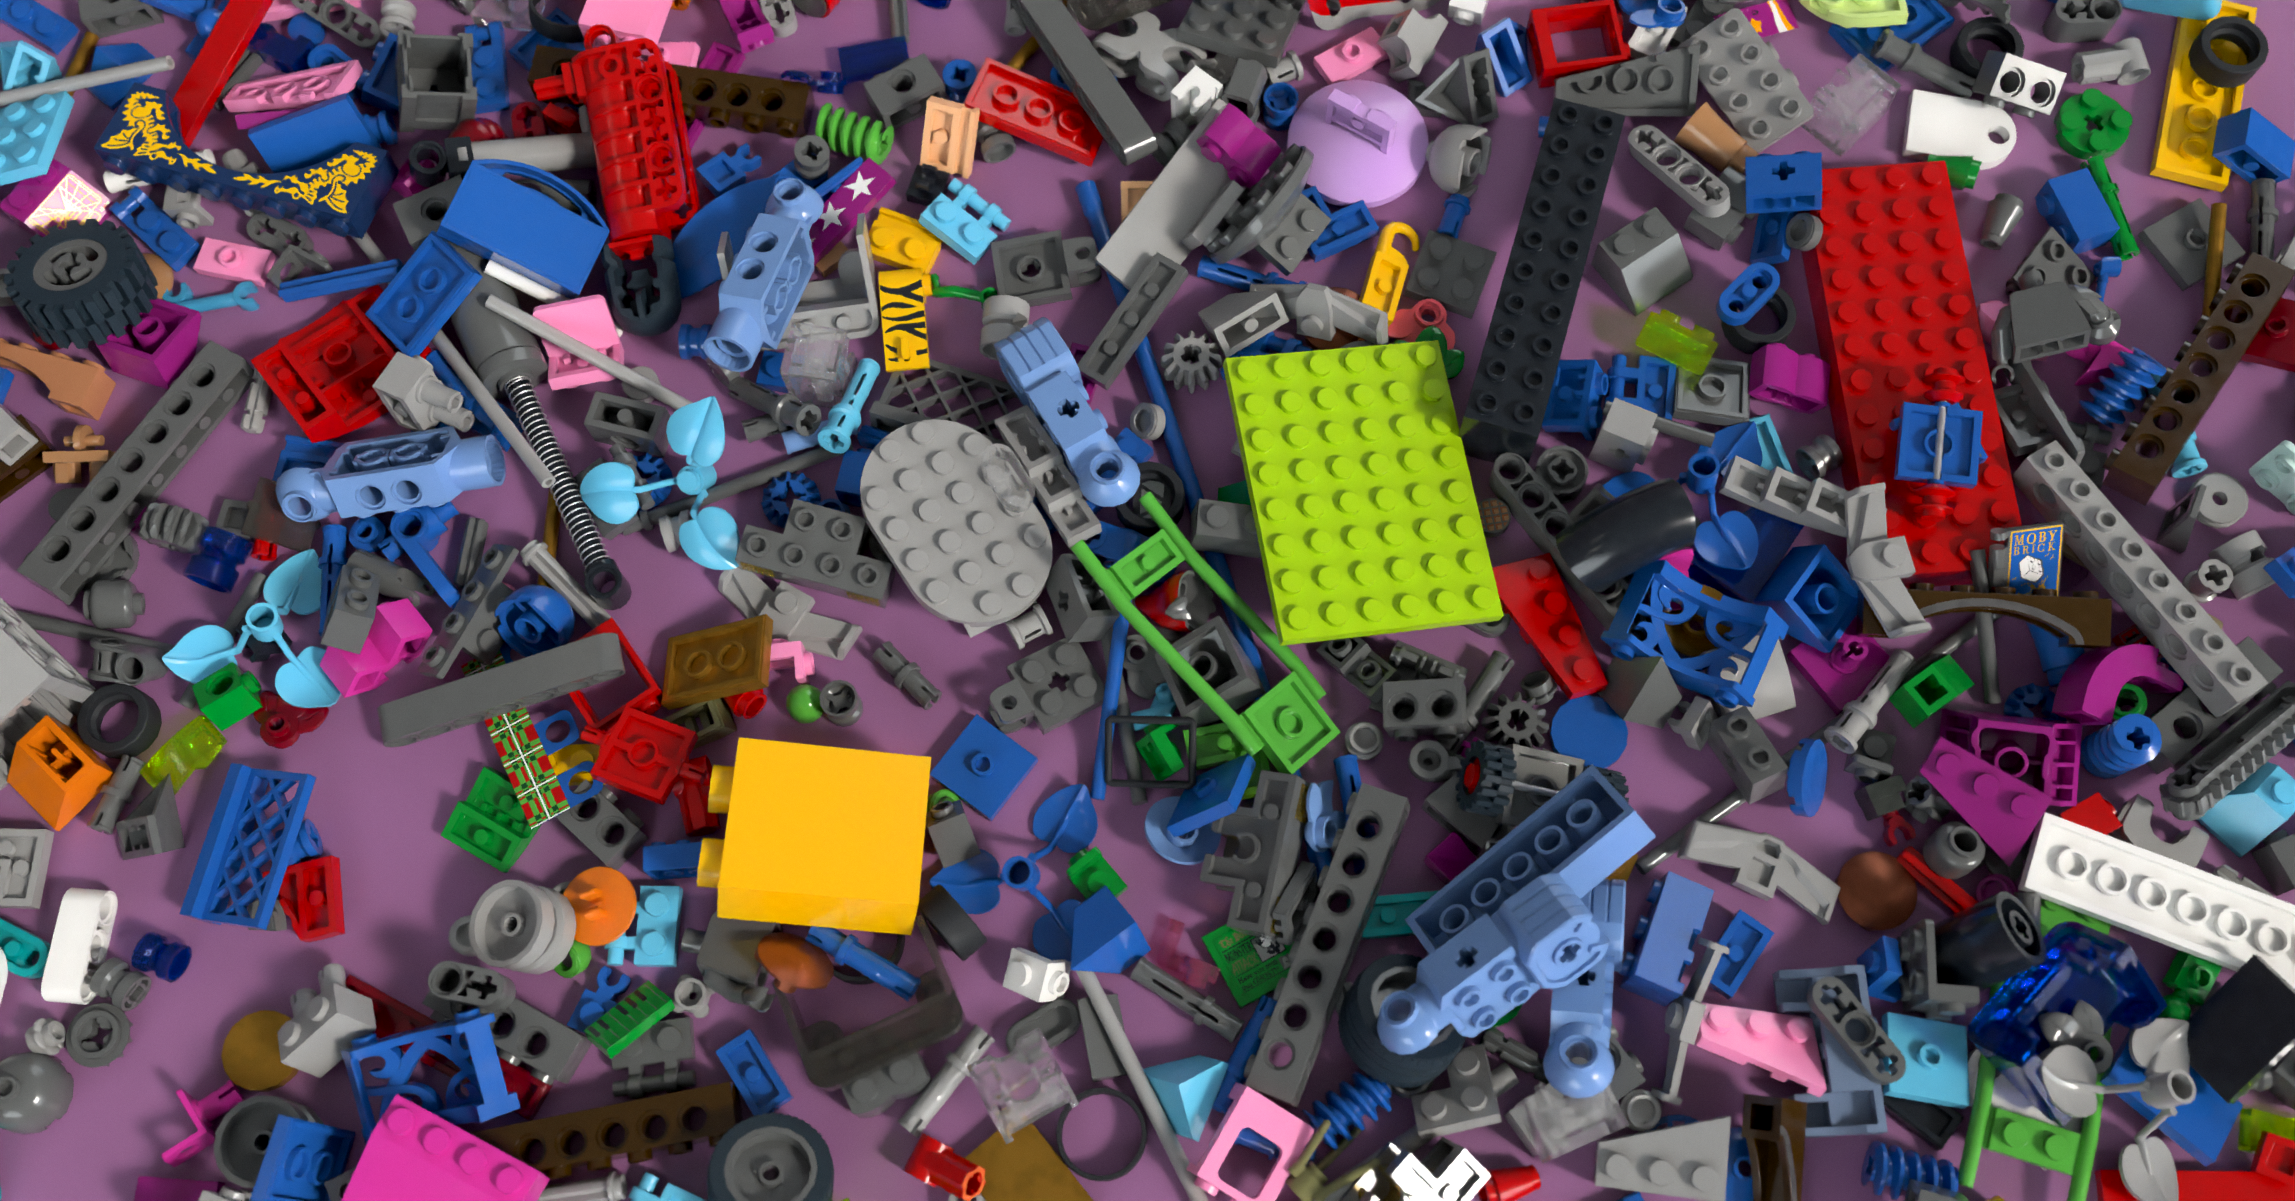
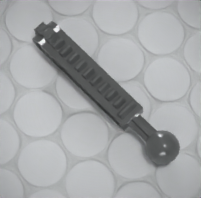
M2287 681L2279 688H2275L2255 708L2251 709L2250 712L2198 752L2181 768L2169 774L2165 784L2159 786L2164 811L2172 812L2174 817L2183 821H2193L2203 817L2217 802L2236 789L2240 783L2244 782L2262 765H2265L2273 756H2276L2280 750L2287 747L2295 739V683Z

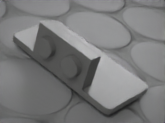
M1733 8L1680 44L1679 48L1700 44L1698 79L1737 133L1747 141L1746 145L1753 148L1757 153L1762 152L1814 116V109L1798 88L1799 82L1794 73L1789 68H1783L1778 61L1780 58L1773 45L1769 41L1765 43L1740 9Z

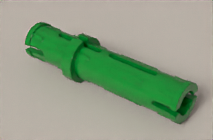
M2091 157L2087 159L2089 165L2083 161L2080 164V168H2088L2120 229L2110 239V243L2115 256H2119L2121 261H2127L2133 258L2131 253L2134 256L2139 255L2140 249L2135 242L2117 194L2120 192L2117 183L2112 182L2104 162V157Z

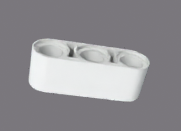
M70 888L64 894L42 978L41 994L45 1001L86 1005L90 1004L96 997V994L90 989V982L96 970L106 959L118 907L117 896L113 891Z

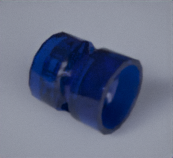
M206 526L197 543L200 553L191 555L183 575L189 580L209 589L231 594L240 576L236 568L237 566L245 565L253 549V544L226 530Z

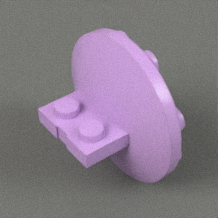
M1348 80L1321 88L1300 105L1290 123L1287 149L1295 143L1297 146H1306L1314 154L1309 177L1305 185L1306 189L1316 186L1324 201L1342 208L1361 200L1365 202L1367 208H1371L1397 199L1414 185L1425 166L1429 142L1427 128L1420 112L1403 94L1377 82Z

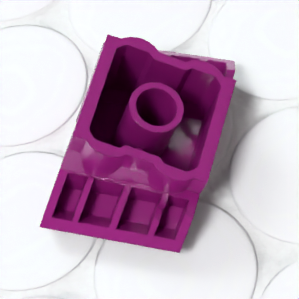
M1942 708L1940 736L2048 794L2053 798L2049 805L2076 806L2082 736L2081 723L2066 720H2048L2038 717L1999 715L1998 713Z

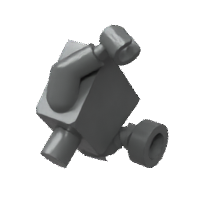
M2036 270L2022 274L2018 278L2021 290L2009 295L2008 305L2000 309L1991 331L1992 359L1996 360V365L1990 370L1991 380L1996 384L1995 374L2000 368H2007L2009 370V383L2014 380V369L2008 365V359L2011 358L2013 364L2088 347V343L2098 346L2111 343L2119 335L2121 326L2120 315L2099 299L2102 296L2087 287L2073 284L2067 285L2063 281L2044 284L2041 272Z
M1432 740L1416 744L1411 750L1408 759V766L1412 775L1424 782L1444 783L1425 799L1421 809L1449 833L1455 831L1468 849L1477 858L1481 857L1515 827L1495 823V817L1460 809L1458 806L1460 802L1456 800V795L1459 791H1455V784L1459 782V778L1456 776L1457 771H1461L1462 768L1460 765L1461 758L1465 757L1448 749L1446 750L1440 743Z

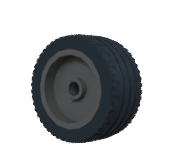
M1390 954L1389 956L1378 958L1369 964L1358 975L1345 995L1338 1016L1339 1036L1342 1039L1345 1051L1348 1052V1056L1352 1058L1353 1062L1367 1075L1372 1076L1373 1079H1377L1379 1082H1384L1387 1085H1393L1394 1087L1400 1086L1401 1088L1418 1087L1435 1079L1456 1057L1466 1039V1036H1461L1452 1023H1449L1438 1032L1437 1037L1426 1048L1413 1054L1400 1055L1393 1053L1381 1044L1377 1033V1021L1381 1004L1389 994L1396 991H1405L1416 983L1418 963L1423 960L1422 957L1407 954Z
M764 1113L763 1115L749 1117L747 1120H742L739 1124L734 1125L732 1129L730 1128L719 1140L712 1153L707 1171L708 1201H832L834 1165L829 1147L815 1128L809 1123H805L804 1120L798 1119V1117H792L788 1114L783 1115V1113Z

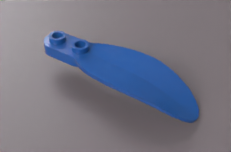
M792 160L773 176L735 187L717 197L697 212L683 227L673 242L675 258L672 262L677 267L682 299L694 295L722 279L717 258L721 232L729 231L735 256L736 253L740 252L745 242L748 228L753 226L759 213L765 214L767 200L778 182L787 178H796L805 185L815 189L828 179V172L822 178L808 180L797 173L794 167V160Z

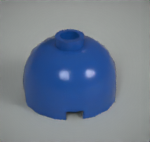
M532 584L516 589L495 610V617L499 615L501 622L497 627L499 634L512 649L524 657L565 645L574 634L575 615L572 607L559 592L544 585Z

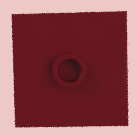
M2285 298L2279 300L2243 355L2242 361L2295 372L2294 300Z

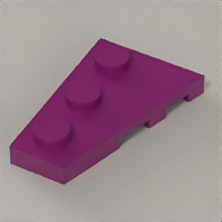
M1940 735L1919 767L1920 773L2009 867L2053 799L2048 794Z

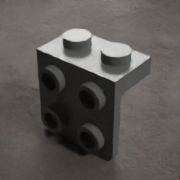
M1922 919L1902 931L1901 936L1897 937L1902 965V976L1898 978L1901 991V998L1899 1000L1903 1001L1904 1013L1925 1014V1019L1947 1022L1951 1021V1016L1964 1015L1965 1010L1980 1004L1979 987L1937 984L1935 927L1933 919Z

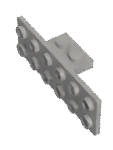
M1217 99L1094 258L1098 265L1129 291L1157 252L1181 265L1193 249L1202 244L1207 247L1220 232L1216 226L1222 218L1229 219L1240 206L1237 198L1244 189L1234 180H1230L1227 175L1228 171L1222 164L1211 162L1204 157L1200 150L1201 147L1196 142L1218 111L1227 105L1221 99Z

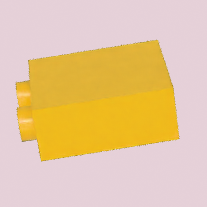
M739 737L735 767L713 765L710 782L708 812L728 814L725 840L703 837L698 866L697 887L718 888L717 918L911 935L919 904L931 757Z

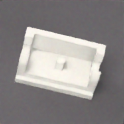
M1195 65L1170 92L1171 117L1178 118L1187 127L1192 124H1198L1217 99H1221L1223 84Z

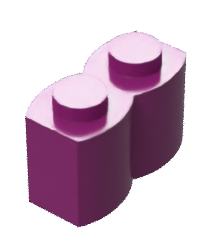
M1230 103L1218 111L1196 140L1197 144L1201 147L1200 150L1204 157L1211 162L1222 164L1228 171L1227 175L1231 181L1234 180L1240 186L1248 188L1260 181L1282 152L1279 145L1269 135L1255 127L1253 122L1241 110Z
M1782 343L1766 344L1752 353L1748 394L1765 402L1781 404L1792 411L1813 414L1827 406L1831 365L1821 360L1815 354L1804 353L1798 355Z

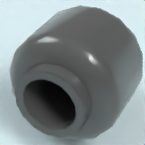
M129 580L96 581L92 585L91 590H85L84 617L86 620H91L93 625L99 629L131 628L137 620V615L145 614L144 593H137L135 585Z
M1950 821L1941 825L1929 835L1923 846V856L1928 867L1935 874L1946 879H1958L1967 875L1982 862L1985 854V845L1982 837L1969 824L1961 821Z

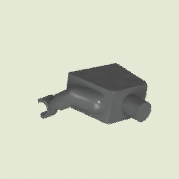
M716 911L711 916L707 931L692 928L685 930L681 941V950L698 954L696 964L706 986L729 1002L746 1005L762 1013L770 1008L777 994H766L769 990L768 987H765L769 973L755 959L754 952L764 936L783 932L781 923L717 918Z

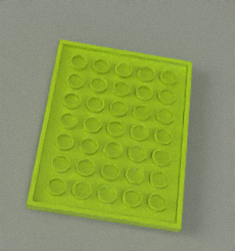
M1438 340L1225 359L1223 368L1279 646L1499 621L1504 616L1462 438L1458 436L1460 430Z

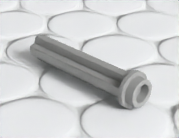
M533 540L521 550L522 563L525 566L531 565L557 592L564 596L570 606L593 629L611 618L547 551L548 545L545 542L540 543L538 540Z
M611 1171L608 1177L548 1185L537 1201H620L627 1197V1180L624 1174L618 1175L616 1171Z

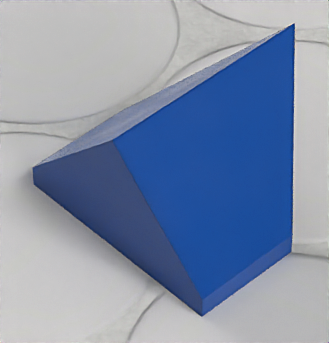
M1505 17L1478 34L1475 51L1489 48L1494 87L1502 97L1506 98L1533 80L1528 64L1526 27L1511 20L1510 17Z
M139 43L96 46L91 72L156 57ZM153 74L89 87L87 89L113 111L123 102L134 82L143 84Z
M1106 885L1073 908L1070 970L1120 974L1151 951L1136 921Z

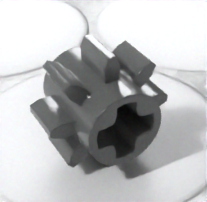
M1915 775V779L1911 780L1906 786L1907 789L1904 790V796L1907 800L1904 802V809L1910 812L1912 817L1922 824L1928 820V817L1941 822L1942 818L1953 809L1952 805L1926 778Z

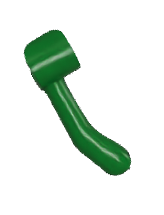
M937 274L930 275L933 285L932 296L935 298L957 297L981 302L983 309V303L987 298L998 295L997 290L992 287H987L982 291L955 285L940 287L939 276Z

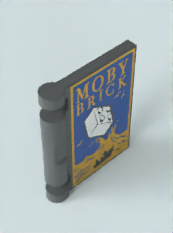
M2062 521L1991 529L1990 539L1994 541L2004 540V544H1992L1989 546V592L1991 593V587L2016 588V594L2032 595V589L2057 590V596H2059L2064 523ZM1992 614V619L2000 618L2003 615Z

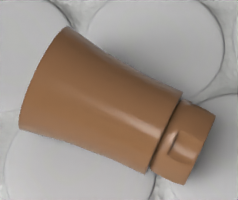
M1707 102L1692 115L1674 139L1675 143L1690 150L1711 164L1720 173L1728 166H1731L1741 174H1744L1746 172V157L1759 155L1753 148L1746 145L1747 141L1725 123Z

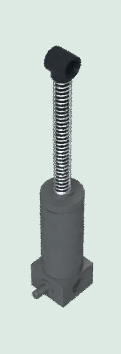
M460 175L393 203L408 241L415 251L432 230L438 231L463 180ZM448 241L483 276L450 317L471 368L493 398H509L511 405L514 407V412H516V416L519 418V423L522 424L521 427L527 436L529 445L535 450L536 454L555 477V483L549 487L551 489L550 492L556 501L559 512H561L566 528L569 530V535L575 543L574 546L577 548L580 560L583 561L582 564L586 567L583 572L586 590L600 607L606 610L620 609L627 604L631 597V586L620 572L616 561L606 555L608 550L604 549L605 544L601 543L602 538L598 537L600 533L596 531L597 526L593 525L594 520L590 519L591 514L587 513L589 508L585 507L586 504L581 499L580 490L577 489L578 484L574 483L576 480L572 477L573 473L569 471L568 462L564 460L565 455L561 454L562 449L559 448L560 444L556 442L557 437L554 436V431L551 430L552 426L549 425V420L545 419L547 415L543 413L544 408L541 407V402L538 401L539 397L536 396V391L533 390L545 379L548 373L546 360L531 331L485 307L488 297L493 294L522 310L512 286L484 273L489 262L488 260ZM615 581L613 589L609 592H601L604 584Z

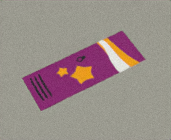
M1770 0L1740 9L1761 38L1799 28L1788 0ZM1724 14L1713 16L1714 21Z

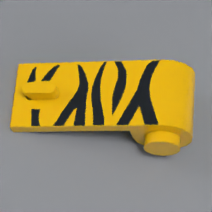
M922 267L879 272L886 372L930 368L925 314L926 296L933 295L930 274H924Z

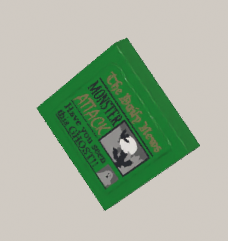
M1227 924L1201 937L1203 944L1240 1009L1257 1001L1262 995L1266 996L1275 991L1279 980L1282 977L1287 978L1292 965L1288 962V957L1293 943L1285 945L1277 943L1276 940L1245 935L1228 927Z

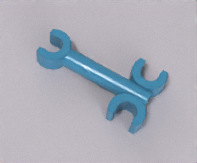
M250 281L241 282L234 288L233 292L193 299L192 289L184 282L181 283L179 295L174 297L173 291L171 290L169 293L168 289H166L162 297L165 301L199 312L238 305L244 311L249 312L259 309V304L254 298L245 299L248 294L258 292V288Z

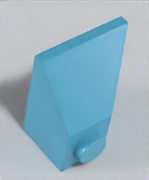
M2267 762L2244 782L2240 783L2236 789L2228 793L2225 798L2217 802L2213 808H2210L2197 821L2240 858L2286 822L2295 812V779L2280 766Z

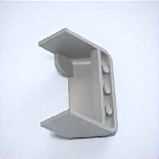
M865 213L857 214L856 238L858 248L844 252L839 259L838 271L840 278L808 282L777 349L863 338L872 335L878 329L880 313L875 267ZM729 231L721 232L717 250L722 280H726L732 268L734 258ZM761 347L760 351H764V350H775V349H769V348H763V347Z

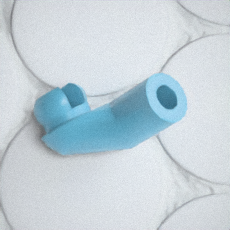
M1167 683L1157 686L1155 689L1156 696L1150 708L1132 712L1131 716L1172 717L1177 705ZM1133 724L1135 731L1143 730L1150 725Z

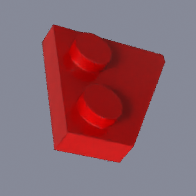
M330 855L287 866L278 893L279 902L284 913L291 918L292 927L300 941L310 943L345 934L340 858ZM270 871L262 872L263 878L266 875H268Z

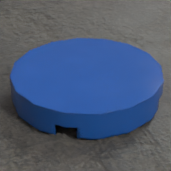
M1586 695L1571 699L1559 707L1550 722V743L1553 752L1584 759V766L1586 767L1593 764L1596 767L1609 768L1618 761L1627 746L1628 729L1626 722L1600 697Z
M1803 738L1798 742L1802 749L1795 750L1790 759L1787 792L1789 797L1795 798V804L1789 805L1791 811L1796 816L1812 817L1819 810L1824 797L1828 769L1825 745L1820 739Z

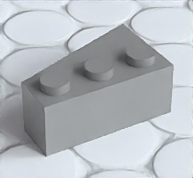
M1721 1116L1599 1140L1596 1144L1593 1183L1595 1186L1704 1201H1725L1731 1116Z

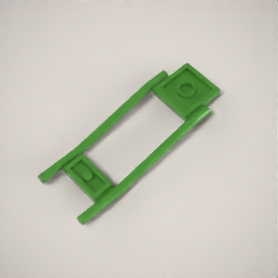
M1150 491L1142 496L1139 502L1161 530L1106 570L1083 539L1072 546L1070 549L1115 608L1227 725L1250 757L1262 749L1279 773L1294 774L1341 733L1317 702L1327 693L1306 665L1287 645L1279 646L1278 636L1195 551ZM1183 561L1205 581L1291 671L1290 674L1286 675L1239 715L1130 602Z
M2041 898V934L2046 946V959L2044 962L2093 977H2100L2096 1010L2103 1020V1037L2110 1043L2117 982L2125 942L2108 938L2111 924ZM2009 979L1990 987L1974 1101L1958 1170L1959 1185L1973 1188L1981 1149L1983 1148L2072 1176L2067 1201H2086L2098 1143L2104 1094L2095 1093L2097 1110L2093 1115L2082 1117L2080 1134L2000 1108L1991 1107ZM2092 1046L2090 1058L2092 1061H2095L2098 1057V1050ZM2105 1072L2097 1075L2095 1085L2105 1086L2100 1082Z

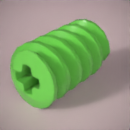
M831 103L823 105L815 129L816 136L824 139L833 152H842L845 156H855L856 159L861 157L864 162L870 157L878 165L887 158L894 139V128L892 125L888 126L883 132L882 121L876 120L870 128L871 119L869 116H863L858 124L857 112H850L846 118L845 109L838 107L833 114V105Z

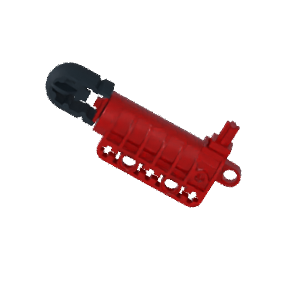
M596 24L591 26L585 33V51L576 54L571 59L572 62L561 63L562 74L534 80L533 88L538 101L568 96L574 104L584 103L587 107L606 225L610 230L608 235L609 243L604 245L600 251L603 267L607 269L604 276L609 305L614 319L623 330L636 336L652 337L669 331L677 322L682 309L677 267L672 262L675 256L671 231L683 229L689 220L701 210L679 81L676 71L667 61H664L661 50L655 42L648 38L620 42L609 26ZM608 35L611 37L609 45L593 47V43L598 36ZM643 49H648L650 54H653L648 57L647 62L637 58L642 56ZM672 103H674V105H675V110H674V112H673V108H672ZM683 169L686 171V178H684ZM684 202L689 208H692V210L686 212V218H682L678 213H675V211L680 210ZM647 255H652L653 261L657 264L658 277H652L648 268L632 271V279L626 286L627 271L623 268L622 260L631 259L636 261L646 259ZM653 287L660 292V296L654 295ZM627 289L634 291L635 299L628 294Z

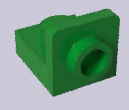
M1150 724L1143 729L1146 736L1135 743L1156 780L1164 781L1185 767L1178 747L1167 737V734L1179 726L1177 724Z
M1097 846L1090 851L1086 848L1082 849L1068 862L1070 867L1066 870L1067 877L1085 899L1104 885L1108 887L1116 898L1128 889L1125 882L1103 858L1102 852Z

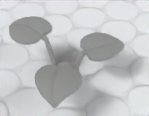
M2171 1018L2154 1019L2139 1024L2131 1032L2129 1037L2130 1056L2138 1066L2146 1069V1079L2144 1082L2107 1086L2095 1085L2097 1070L2093 1061L2086 1052L2075 1046L2064 1045L2056 1047L2040 1061L2039 1077L2046 1096L2057 1109L2069 1116L2087 1117L2093 1115L2097 1110L2095 1093L2109 1094L2140 1091L2141 1097L2147 1105L2162 1110L2135 1135L2136 1145L2131 1144L2123 1147L2119 1156L2121 1179L2127 1190L2140 1201H2179L2177 1173L2171 1152L2161 1139L2146 1137L2165 1119L2177 1114L2175 1106L2191 1103L2195 1098L2196 1087L2189 1075L2190 1058L2187 1043L2189 1022L2185 1020Z

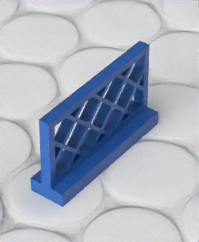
M230 764L180 911L181 915L211 924L221 925L222 923L267 930L316 777L303 773L255 769L243 764ZM269 782L271 790L264 795ZM296 783H299L295 797L288 802L284 793ZM276 801L279 810L267 819L264 810ZM255 821H257L259 827L252 832ZM284 821L283 833L275 840L272 830ZM264 839L267 848L255 857L252 847ZM243 858H244L245 863H246V866H244V867L239 871L240 866H241V863H242V860H243ZM271 859L272 867L270 873L263 878L259 868ZM251 877L254 886L242 896L239 885ZM231 896L233 904L227 908ZM258 898L260 903L253 919L250 918L247 906Z

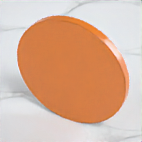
M594 867L583 871L569 883L563 894L568 898L575 910L577 928L574 940L585 945L602 946L617 940L627 931L635 916L637 899L634 887L623 873L613 868Z

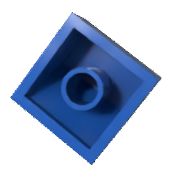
M1825 544L1792 547L1753 602L1756 605L1771 607L1789 626L1786 634L1823 653H1830L1857 615V600L1860 588Z

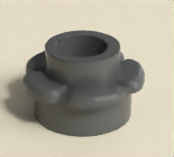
M1544 670L1534 671L1526 675L1520 682L1522 699L1528 701L1530 697H1535L1536 702L1534 705H1542L1549 702L1557 690L1555 680Z

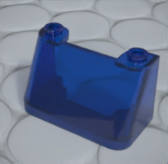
M2074 921L2062 922L2054 926L2044 936L2043 939L2046 946V959L2044 962L2007 979L1971 1020L1967 1029L1968 1037L1975 1048L2046 1118L2062 1127L2068 1123L2072 1116L2063 1113L2052 1104L2048 1090L2040 1080L2039 1067L2043 1062L2038 1054L2050 1047L2041 1031L2038 1015L2048 1012H2060L2071 1015L2074 1004L2077 1000H2082L2099 1012L2103 1020L2104 1036L2114 1023L2130 1029H2141L2149 1026L2168 1006L2129 944ZM2094 1046L2089 1048L2087 1055L2094 1048Z

